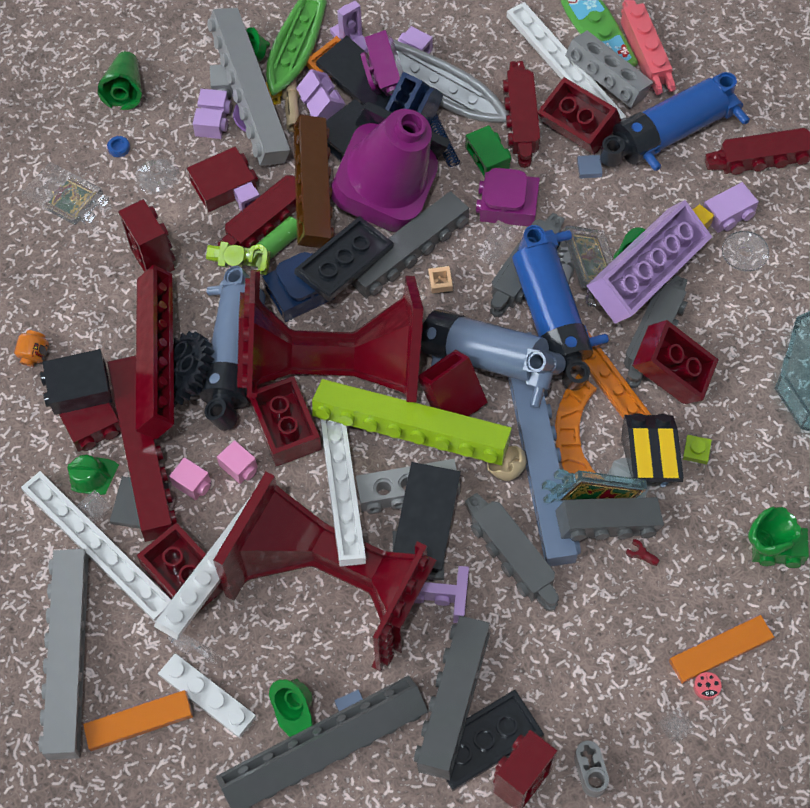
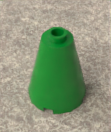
M120 52L99 81L98 96L110 108L112 106H122L120 110L133 109L139 104L142 97L138 59L131 52Z

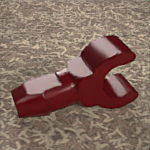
M633 539L632 544L638 548V551L633 552L627 549L626 555L657 566L660 560L648 552L639 540Z

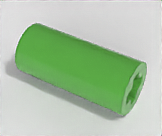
M289 216L257 243L263 245L271 252L270 260L297 238V220Z

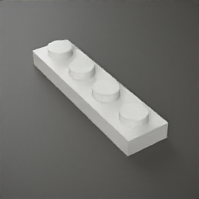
M176 653L158 673L161 678L179 692L186 690L189 699L238 738L244 734L257 718L254 713Z

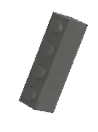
M657 497L564 500L555 510L561 539H571L572 541H580L585 538L604 540L609 537L627 539L632 536L651 538L664 526Z

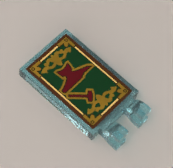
M558 469L554 473V478L561 479L563 483L557 484L551 480H546L542 483V489H547L551 492V494H547L543 498L544 503L581 499L637 498L647 490L646 480L579 470L574 474Z

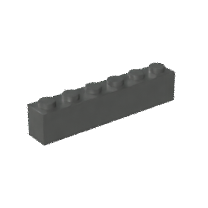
M449 191L388 239L394 243L393 248L354 280L351 285L366 299L371 295H377L382 290L383 285L389 281H395L401 271L405 268H412L423 254H430L436 244L440 241L445 242L448 240L452 232L457 228L462 229L469 220V207Z
M459 616L457 625L453 624L451 627L449 639L452 640L450 648H445L443 655L445 667L443 672L439 671L437 675V695L432 696L428 708V711L431 712L429 721L425 720L422 727L421 736L424 737L422 746H417L414 755V762H417L419 773L447 780L451 779L491 634L489 622Z

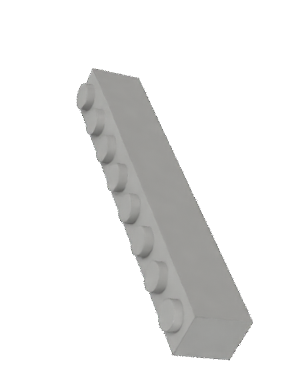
M238 8L213 9L211 17L207 22L208 30L212 32L214 37V46L219 51L221 66L225 68L227 73V82L229 85L231 84L233 99L239 107L240 119L244 121L247 138L251 140L253 145V155L257 157L260 166L285 163L290 148Z
M85 549L53 550V559L49 560V573L52 575V583L48 584L47 595L51 602L50 608L46 609L49 633H45L44 638L45 648L48 649V656L43 660L46 683L42 684V699L45 700V709H42L40 712V723L44 728L43 736L39 737V751L42 752L47 760L80 758L89 557Z

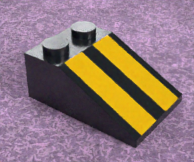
M640 413L624 415L621 442L632 482H683L684 476L679 435L674 416L667 414L643 415Z

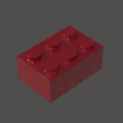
M565 77L562 78L537 111L543 124L593 155L601 148L603 140L611 135L614 125L621 121L617 108Z
M142 199L119 210L118 213L129 247L143 271L148 270L153 264L168 272L174 271L173 262L176 259L171 250V242L167 237L169 233L163 222L158 223V215L154 207H148L145 200Z
M665 320L648 326L632 366L683 404H689L704 400L719 359L671 322Z
M294 376L257 389V398H249L251 408L275 467L322 450L320 436Z
M176 522L136 556L142 568L173 599L206 554ZM221 582L200 610L223 592Z
M531 730L526 736L521 734L512 745L513 750L510 753V757L503 756L495 767L493 793L512 808H524L552 771L558 751Z

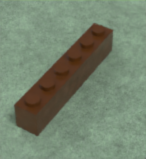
M300 114L293 126L297 246L321 248L334 236V228L331 227L333 208L330 207L332 187L329 186L331 167H328L330 147H327L329 128L326 127V118Z

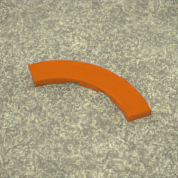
M578 374L575 377V379H581L580 374ZM586 381L579 390L566 389L559 404L555 421L557 435L555 444L556 448H559L561 452L560 463L574 487L580 482L605 485V481L592 469L581 448V416L586 404L597 391V388L589 381Z

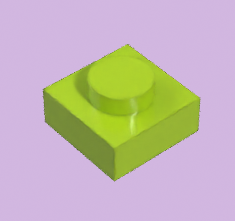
M687 435L682 460L707 465L712 440Z

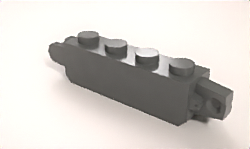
M552 213L545 221L541 219L534 220L531 225L540 226L544 231L553 230L555 234L561 232L565 219ZM520 242L492 281L491 293L493 299H491L490 314L493 317H502L508 307L514 308L517 302L522 303L525 299L512 260Z
M674 275L668 284L665 283L653 295L626 351L624 365L626 369H629L626 382L631 388L636 389L645 376L635 369L632 364L648 326L668 320L676 327L678 326L679 320H676L678 314H684L688 302L684 301L687 293L685 291L687 279Z
M478 493L467 498L465 506L472 517L471 529L477 538L482 537L487 543L485 546L489 554L493 558L497 556L502 562L501 568L507 577L512 576L515 579L519 593L523 597L528 596L531 601L536 599L546 611H555V608L558 606L559 595L553 588L555 577L553 569L500 502L492 501L488 504Z

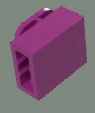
M384 30L364 37L369 55L363 52L361 53V59L372 91L376 95H380L382 90L389 97L392 96L403 70L394 40Z
M494 168L489 172H485L484 181H480L478 194H482V200L477 199L476 213H480V221L531 226L536 215L540 178L529 177L523 171L514 169Z

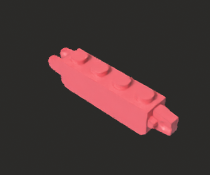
M623 0L621 26L638 61L641 72L653 81L651 87L656 95L663 93L662 84L666 85L669 92H673L676 90L672 76L673 68L644 3L636 4L635 0Z

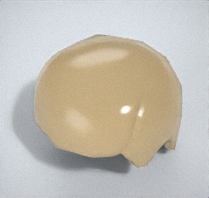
M517 445L510 446L507 449L503 464L487 463V470L502 481L514 480L525 469L527 463L525 452Z

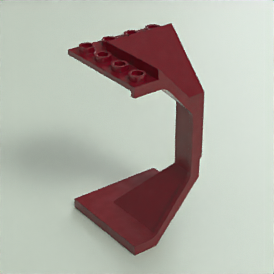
M250 270V278H245V292H240L237 387L247 388V397L257 398V386L261 383L290 374L355 376L403 392L406 402H417L423 305L415 276H405L404 294L400 300L354 332L299 331L290 329L261 302L259 297L260 270Z
M265 471L213 562L225 597L234 601L243 585L251 579L306 567H314L367 592L372 598L381 621L373 635L375 660L371 667L381 672L384 665H390L395 654L392 651L393 649L402 653L401 627L436 560L427 556V546L418 541L415 545V554L388 552L363 541L366 564L339 566L334 527L323 522L277 485L275 475Z

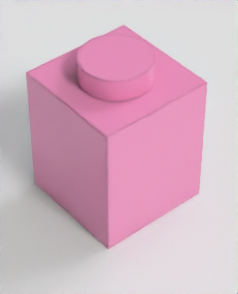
M235 440L217 456L219 466L239 484L244 480H250L257 472L256 458Z
M185 457L169 476L172 486L194 500H197L200 495L204 496L211 486L208 472Z

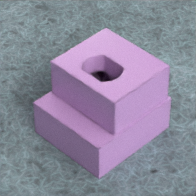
M251 182L234 189L235 199L241 211L260 196Z

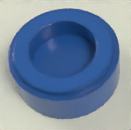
M115 136L108 141L107 149L111 156L123 157L129 153L130 144L127 138Z

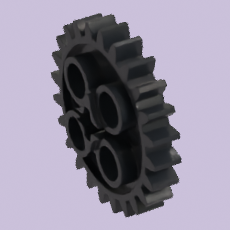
M188 331L187 335L181 333L180 339L174 338V407H176L177 403L183 405L184 399L190 401L192 393L197 395L198 386L202 388L203 379H208L206 372L212 369L209 366V363L214 361V358L211 357L214 353V350L211 349L212 343L209 342L208 338L196 331L194 333Z

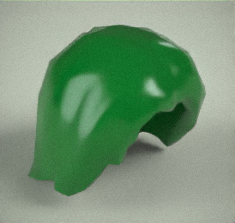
M774 506L765 509L755 519L748 533L749 542L757 552L767 556L780 554L792 548L803 538L802 528L798 525L796 517L789 513L786 508Z

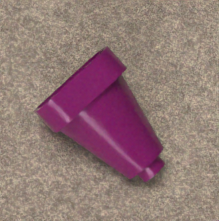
M400 109L391 113L380 124L368 123L358 127L349 142L331 184V197L334 203L340 209L357 217L361 216L364 220L392 232H397L417 217L422 210L438 169L437 158L430 149L432 130L427 119L417 111Z

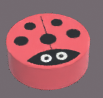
M711 672L701 673L694 682V691L703 700H713L721 691L720 679Z

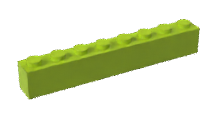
M324 379L321 380L312 399V416L437 448L441 451L460 454L464 457L483 460L487 463L502 465L510 444L511 427L414 402H406V400Z

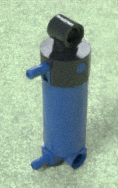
M729 72L720 73L615 124L613 135L607 136L603 140L600 154L601 162L606 166L615 167L622 162L623 157L632 165L646 160L654 171H658L661 168V164L654 155L675 142L723 117L728 119L735 115L743 125L747 124L750 118L742 110L743 103L734 93L737 78Z
M531 225L525 229L518 250L513 255L512 260L538 336L547 340L549 351L559 353L565 358L566 365L562 375V383L570 390H579L584 386L590 375V368L584 360L593 354L592 347L608 343L609 338L607 334L589 338L586 326L582 324L557 252L558 242L572 239L571 231L567 230L554 234L553 230L544 231L540 226ZM571 372L579 373L581 379L573 378Z

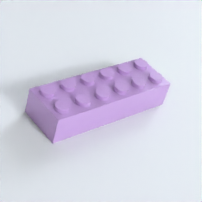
M686 200L668 208L603 269L587 287L614 323L620 322L635 314L712 238V235Z

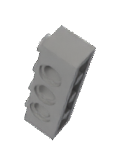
M588 30L572 39L565 54L569 60L630 108L647 96L653 84L652 80Z
M454 459L426 463V465L457 470ZM410 466L357 475L356 484L361 511L374 514L380 512L382 508L402 509L405 495L403 487L407 485ZM460 482L458 484L456 495H460ZM380 490H388L390 492L387 495L378 494Z

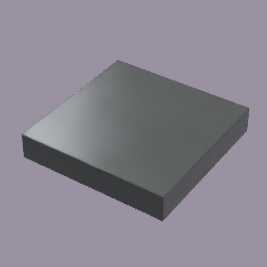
M122 476L110 523L141 529L131 478ZM164 482L165 489L170 488L171 490V484Z

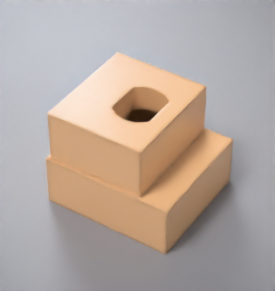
M449 266L428 269L432 293L453 291Z

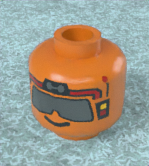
M27 330L26 333L19 335L14 354L21 359V364L34 367L35 363H42L45 360L49 342L45 339L44 334Z

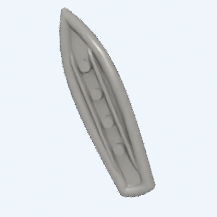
M394 40L403 72L424 81L429 86L442 92L441 107L477 121L506 122V115L509 114L504 105L486 85L474 76L440 58Z

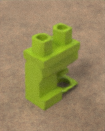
M221 242L220 246H207L206 259L218 262V266L222 268H229V265L232 267H257L260 270V275H267L269 271L271 252L261 244H256L251 248L231 245L227 242Z

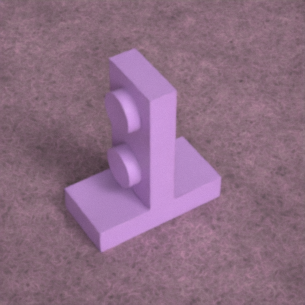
M355 0L337 10L338 24L330 28V33L333 37L338 36L341 40L347 35L368 53L366 41L362 35L361 8Z
M458 567L457 585L425 582L414 603H423L424 600L434 601L435 604L441 606L455 603L453 623H457L459 616H464L469 567Z

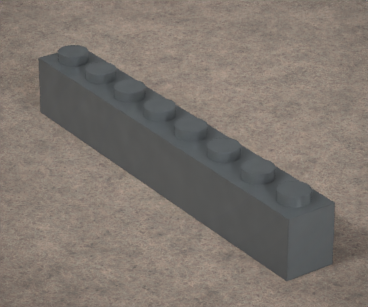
M408 675L215 777L230 808H251L252 805L273 797L282 789L298 784L301 779L322 771L329 764L345 759L350 753L371 745L378 738L392 734L399 727L418 720L428 710L418 686Z

